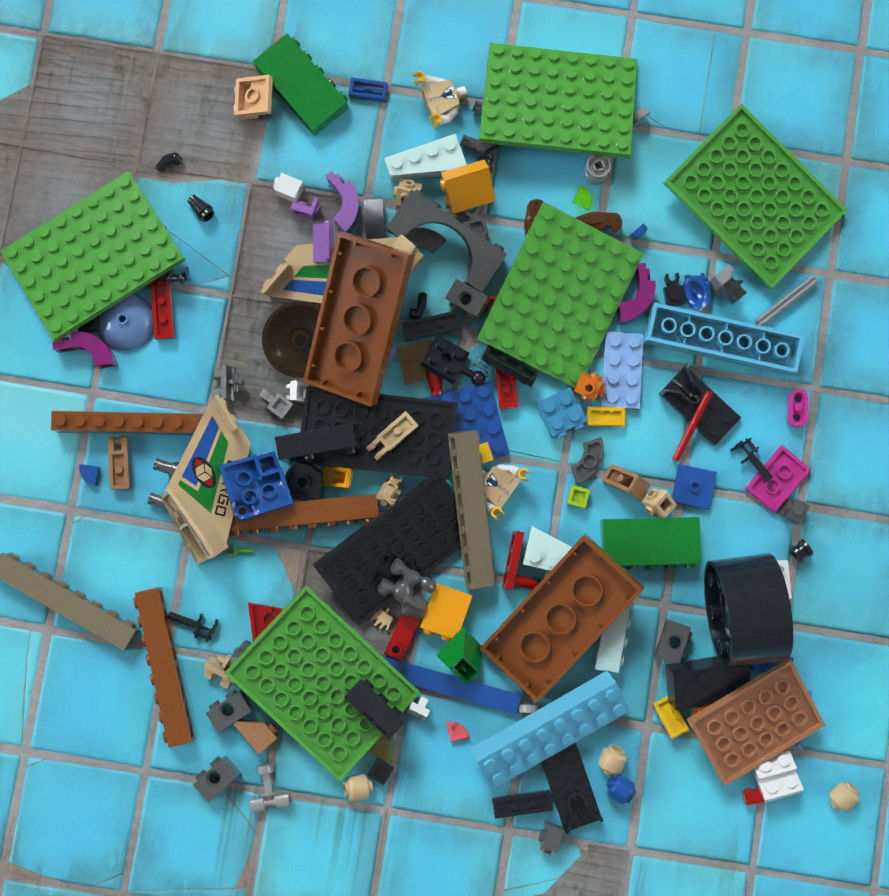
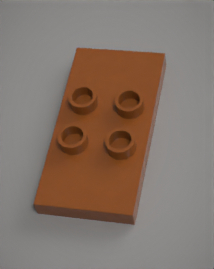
M338 232L303 379L304 383L370 407L377 405L415 254L347 232Z
M584 534L480 647V650L538 703L644 590V586L587 534Z

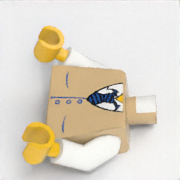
M417 71L413 75V77L418 78L414 81V84L416 86L421 83L423 84L421 85V93L430 114L428 120L433 121L432 127L436 128L438 125L451 123L460 110L459 99L468 96L465 86L454 89L451 80L428 76L422 71Z
M500 464L496 467L493 466L489 472L482 469L485 478L483 487L487 496V502L485 503L486 511L497 522L499 521L496 517L497 514L502 513L505 515L501 508L521 479L525 482L529 481L524 478L525 474H532L528 469Z

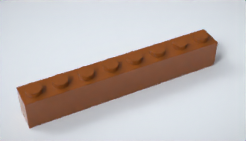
M52 411L51 430L57 433L193 435L203 414Z
M377 494L293 502L291 506L259 515L247 521H239L233 515L229 533L230 536L242 535L241 531L257 534L261 533V529H268V532H278L281 527H287L288 530H298L299 526L307 525V528H318V524L326 523V527L338 526V522L345 521V525L357 524V520H364L365 523H368L380 514L379 501L376 499ZM240 509L239 513L241 515L246 514V510Z
M162 587L136 592L133 602L140 615L137 618L138 625L143 629L142 643L144 647H147L146 661L152 670L150 680L156 688L154 698L156 704L160 706L159 721L164 725L165 729L163 732L164 742L168 743V748L192 742L195 740Z

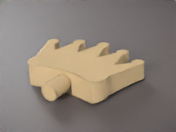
M381 608L373 615L371 621L377 618L374 626L381 622L380 629L387 624L386 630H389L393 620V616L388 614L389 608L385 611Z

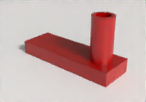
M512 532L502 588L513 590L514 586L533 590L536 587L537 579L516 575L524 532Z
M401 614L384 654L402 661L420 619L411 615L403 616Z

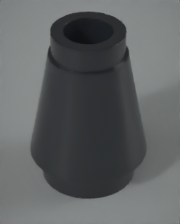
M196 195L189 197L187 203L199 220L207 222L214 216L215 212L211 205Z

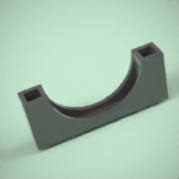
M411 189L385 230L395 237H399L401 234L405 236L410 230L423 224L435 223L451 228L460 235L469 252L470 266L464 283L482 293L507 255L503 252L504 248L497 243L493 245L488 242L489 238L480 232L477 234L472 231L473 227L468 223H461L456 220L457 216L452 212H444L440 209L442 206L436 201L432 200L430 202L425 199L426 195L421 191Z

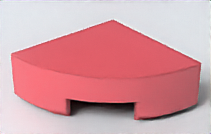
M452 721L446 722L451 742L470 737L463 725Z

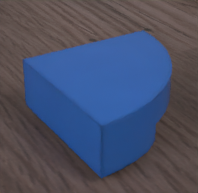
M79 464V472L84 481L97 486L100 467Z

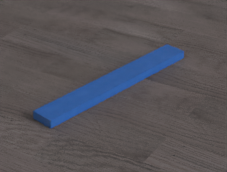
M382 656L414 686L517 714L522 696L520 694L470 681L465 685L456 676Z

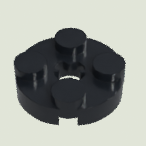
M298 462L287 470L285 479L290 494L295 499L307 501L313 499L322 491L324 474L322 470L312 463ZM305 477L308 480V483L304 486L302 484L303 481H300V478Z

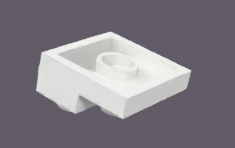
M790 750L782 751L752 770L765 803L803 793L804 791Z

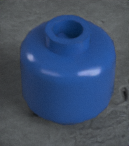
M618 774L616 777L611 776L606 784L608 787L607 795L620 804L630 803L637 791L635 783L622 774Z

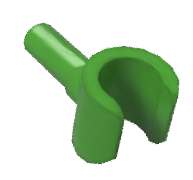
M228 545V547L234 549V552L226 555L254 554V549L238 548L236 545Z

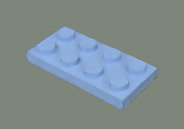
M606 332L604 336L602 380L606 381L604 384L606 390L601 398V407L640 409L643 334Z

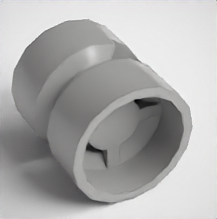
M599 155L589 157L584 169V177L587 182L599 185L606 180L611 169L609 158Z

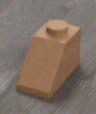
M613 464L610 465L602 480L622 493L642 501L651 485L641 476Z
M238 720L234 723V726L258 754L279 737L277 734L279 731L273 723L269 724L267 721Z

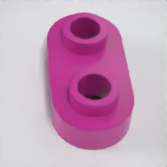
M795 389L790 392L787 400V422L795 428L803 426L808 419L809 397L806 391L802 389ZM795 396L799 397V403L795 402ZM794 415H797L799 417L798 421H795L793 419Z

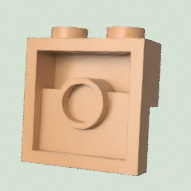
M262 75L236 79L234 115L241 120L256 119L258 115L271 114L273 77Z

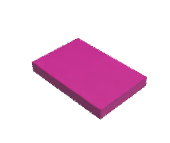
M780 445L764 464L773 478L767 482L758 471L744 488L773 513L777 512L811 471L806 464L783 445Z

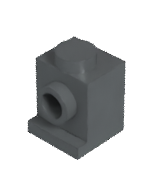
M787 498L779 516L795 524L802 523L810 505L797 498Z
M544 820L543 826L545 830H541L538 839L541 842L540 851L551 854V852L557 853L564 829L560 825Z

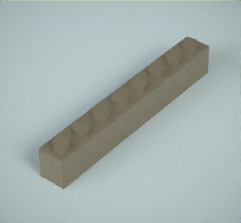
M473 430L448 433L465 586L473 590L494 586L496 574L492 566L491 533L488 530L489 515L485 504L487 496L483 487L485 478L481 469L482 456L479 452L480 437L477 431Z
M13 552L0 554V580L123 651L129 649L140 630L135 627L137 625L135 622L119 618L120 614L111 609L107 611L102 608V603L94 599L92 601L86 599L87 595L79 590L74 592L69 589V584L61 580L59 582L53 580V575L46 571L41 573L36 570L37 566L31 562H22L19 560V555Z

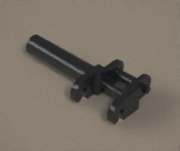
M185 267L181 274H173V269H171L156 280H167L169 284H172L173 281H180L183 284L189 277V268Z
M751 437L749 439L746 438L745 442L740 441L734 448L730 449L733 452L737 448H742L747 453L745 460L740 462L742 465L749 460L767 482L773 478L770 472L753 454L754 452L758 453L760 447L753 445ZM748 444L752 451L749 452L744 445Z
M171 611L168 615L170 620L197 628L196 632L194 631L193 633L195 634L194 638L199 636L206 639V642L211 640L212 637L210 636L215 633L219 622L216 619L213 627L207 628L201 624L204 615L202 613L197 621ZM200 629L209 631L208 635L200 633Z

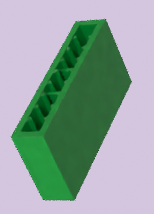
M286 33L254 59L253 64L261 76L270 75L273 77V90L315 137L349 109L348 98L343 92L339 93L336 90V85L331 78L327 79L323 75V69L311 61L312 57L306 50L304 52L301 50L295 37L291 38Z
M699 517L600 520L601 548L618 564L626 566V569H638V565H645V569H657V565H665V569L677 568L676 565L684 564V568H696V564H701Z

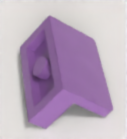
M330 221L313 224V262L331 263L334 252V224Z

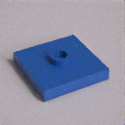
M678 464L672 499L675 503L709 510L717 472Z

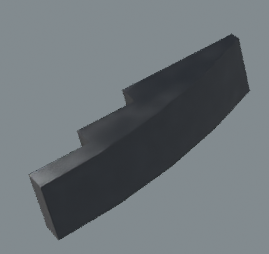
M383 199L364 200L366 239L385 238Z

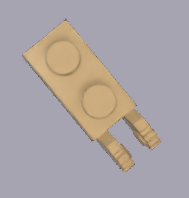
M405 411L377 435V438L367 446L368 451L374 450L382 442L385 447L374 457L376 460H379L388 451H391L419 425Z

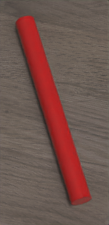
M706 390L703 399L700 401L672 457L673 460L679 462L713 395L712 392Z

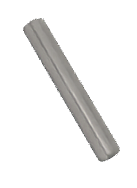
M809 277L755 320L756 325L765 326L816 286L818 281L815 277Z

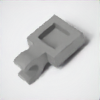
M265 389L260 393V396L270 403L267 408L281 419L286 416L294 405L280 393H277L275 397Z

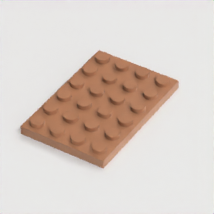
M790 659L781 662L687 719L724 786L826 726Z

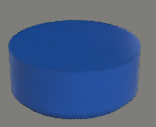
M643 223L629 236L635 241L648 228Z

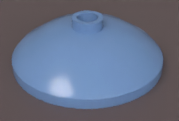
M133 294L99 315V333L107 344L119 350H133L142 346L149 340L154 330L151 307L145 300ZM125 316V322H120L121 317Z

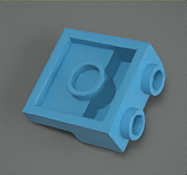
M571 387L536 403L551 438L556 436L559 439L566 436L567 431L570 429L577 431L585 427L584 423L587 422V418L580 404H578Z

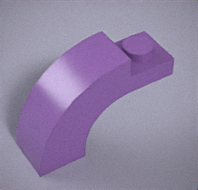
M331 171L326 175L327 181L342 198V207L339 213L333 217V220L342 232L351 233L359 218L360 207L357 192L350 180L345 183L339 174L335 175Z

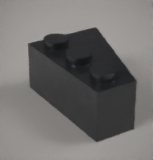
M360 678L344 697L390 740L405 723L401 717L403 713L396 706L392 708L388 705L389 699L381 692L377 694L373 690L375 686L367 678L364 681Z

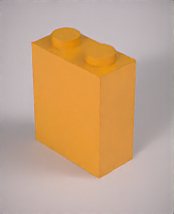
M485 160L441 172L443 180H440L442 191L446 192L444 202L446 208L450 207L453 214L496 201L489 167Z
M436 583V590L431 594L420 628H423V632L434 636V633L442 635L441 639L450 641L461 630L472 595Z

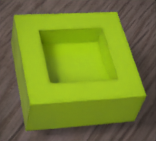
M571 485L566 504L585 509L590 490Z

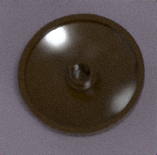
M293 301L278 307L268 317L262 331V347L270 364L279 372L290 377L304 378L320 306L306 301Z

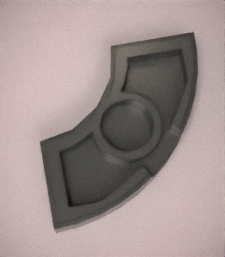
M413 228L404 236L417 248L427 249L431 253H434L447 241L441 234L426 228Z
M602 437L583 443L584 451L582 458L577 464L571 466L576 485L588 480L598 469L603 457Z

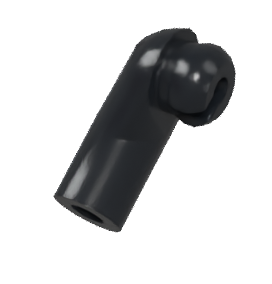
M177 152L166 154L157 163L155 168L163 173L170 163L180 165L183 158Z
M418 293L417 308L410 309V318H421L427 305L426 293Z

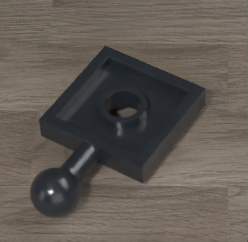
M438 334L435 336L420 365L451 384L456 382L460 372L471 378V382L476 386L482 385L486 380V376L482 371H472L464 366L470 354L469 352ZM441 356L447 357L449 362H444Z

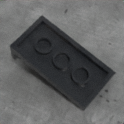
M686 364L660 391L659 395L690 423L706 390L712 392L713 395L696 429L715 446L741 417L690 370L689 364Z
M576 743L541 762L566 834H569L570 830L596 821H604L597 806Z

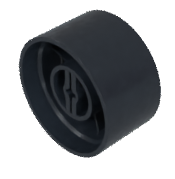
M771 553L708 561L704 570L705 607L711 639L721 665L724 668H734L788 660L793 649L792 610L786 582L775 557Z

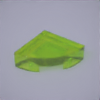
M580 185L572 203L590 210L592 204L590 192L586 187Z

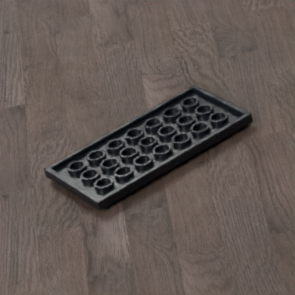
M306 386L301 432L353 423L358 427L361 450L357 451L355 455L345 456V453L299 462L429 477L439 470L445 479H450L451 456L448 433L455 432L458 402L380 394L377 405L370 407L318 387ZM406 411L419 427L394 449L388 451L381 459L376 460L374 457L385 447L384 444L380 442L371 451H368L367 446L377 438V435Z
M437 470L398 499L393 505H390L313 563L314 568L359 625L395 598L391 593L381 595L378 592V586L383 578L393 583L403 578L402 574L395 575L390 572L392 570L390 569L396 558L400 559L409 569L419 572L423 577L461 548L455 492L440 471Z

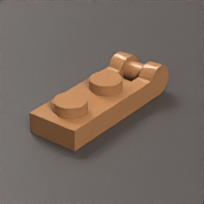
M124 435L121 438H115V436L108 437L110 490L131 489L129 436ZM121 445V450L116 451L115 447Z

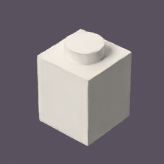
M281 173L279 178L276 177L273 188L277 196L297 203L304 185L302 181Z

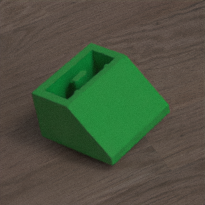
M463 627L436 656L465 685L480 672L481 645Z

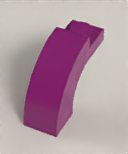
M638 263L636 269V296L630 301L619 303L617 309L619 325L627 324L640 317L654 297L656 282L648 281L650 280V270L646 268V263Z
M73 331L70 333L71 339L63 337L57 342H52L53 350L58 353L74 350L88 351L93 357L94 366L98 369L118 366L111 348L90 333Z

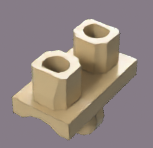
M392 474L390 480H385L376 495V499H378L381 506L388 508L397 501L404 488L400 485L403 480L402 477Z
M228 654L226 658L220 655L218 658L211 656L203 666L206 668L204 677L214 680L216 675L222 677L221 686L229 689L234 682L224 672L233 664L231 662L232 655Z

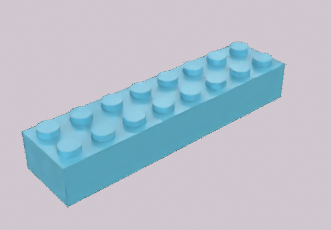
M654 302L650 307L643 343L792 376L798 372L805 335Z
M605 671L472 747L471 751L494 790L628 713L630 709L617 683L610 673Z

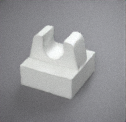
M291 381V384L286 386V388L290 389V395H286V399L304 403L306 386L308 384L300 381Z
M421 696L418 704L411 703L407 713L425 721L430 712L429 709L425 708L428 699Z

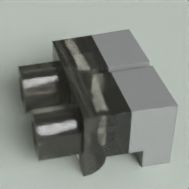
M729 264L709 282L713 292L721 300L726 297L733 305L747 292L741 287L744 281H736L730 273L734 269Z

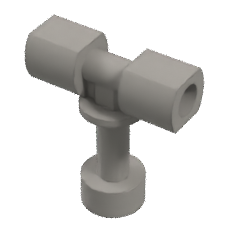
M272 763L257 766L258 775H262L265 793L261 794V798L249 801L251 813L264 811L267 809L266 807L276 806V808L290 806V792L277 795V791L272 790L270 773L273 772Z

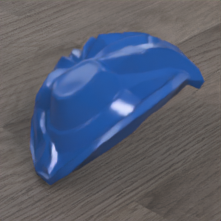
M700 272V276L685 275L683 289L686 302L694 309L706 307L711 301L712 289L708 278L702 272Z

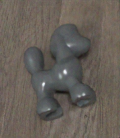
M396 558L390 569L392 570L390 572L395 575L402 574L403 578L396 583L383 578L378 586V592L381 595L391 593L396 600L403 603L401 610L403 616L411 615L421 619L426 614L427 602L423 596L413 594V587L419 584L425 592L433 593L436 590V583L429 577H422L416 570L409 569L400 559Z

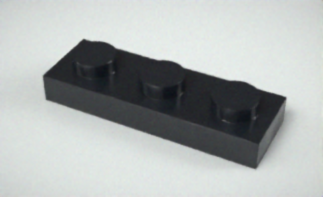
M457 310L402 322L406 342L461 330Z
M489 345L481 358L488 365L496 367L504 374L510 375L522 384L532 387L539 373Z
M550 789L492 798L495 819L553 810Z

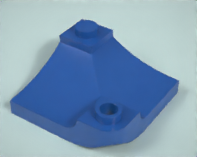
M275 451L219 465L232 513L237 520L247 521L259 515L293 505V500ZM245 509L246 514L241 515L239 510Z

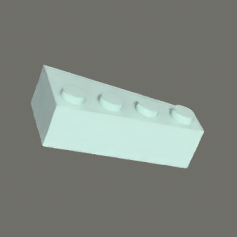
M456 134L384 158L391 182H400V180L442 177L441 172L467 165Z
M531 526L522 565L551 571L572 547Z
M634 601L597 639L594 657L595 669L619 673V667H623L624 655H622V650L627 646L628 638L625 634L626 629H630L631 618L628 617L629 611H633Z

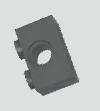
M458 279L454 281L445 297L446 300L450 301L449 306L456 310L464 309L466 311L464 314L472 319H475V317L482 319L492 302L490 297ZM471 296V302L465 305V299Z
M666 619L654 656L672 663L683 662L686 656V651L684 650L686 643H689L692 637L691 627ZM673 637H676L679 641L678 646L675 648L670 646V640Z
M233 690L225 695L227 698L225 701L220 703L218 700L209 706L210 711L206 715L218 733L254 710L242 690L238 692ZM229 704L233 707L234 712L232 715H228L225 712V705Z
M226 755L223 758L218 756L210 763L211 769L207 772L203 770L195 777L197 781L193 786L208 803L241 773ZM213 772L220 775L219 782L212 780L211 774Z

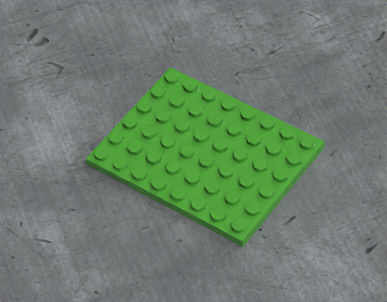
M490 43L479 142L630 159L637 59Z
M743 104L663 183L769 290L793 268L847 211Z
M129 171L0 251L55 342L186 261Z
M543 202L476 340L575 389L581 374L588 372L644 253Z
M307 585L224 672L338 781H341L383 735L378 728L374 727L344 697L360 678L363 681L367 678L375 686L373 690L377 694L380 692L389 699L387 704L392 708L396 706L402 713L421 693Z

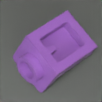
M314 197L311 207H309V204L299 201L298 203L292 202L290 209L292 214L314 221L315 215L318 216L320 213L321 205L318 198Z

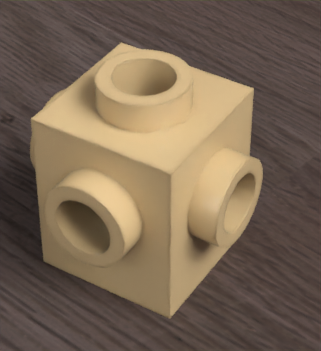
M408 179L400 180L399 185L395 186L393 191V197H396L395 205L401 206L411 189L422 191L423 184L415 183Z
M654 487L647 492L641 501L649 515H655L664 519L677 506L668 491Z

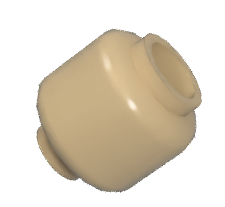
M617 745L604 747L598 761L604 774L613 776V774H620L622 772L627 756L621 747Z
M365 774L348 776L346 781L343 782L345 798L348 797L351 802L368 799L370 792H373L372 781L368 780Z
M839 782L829 793L832 800L830 804L837 811L849 812L859 802L860 792L850 782Z

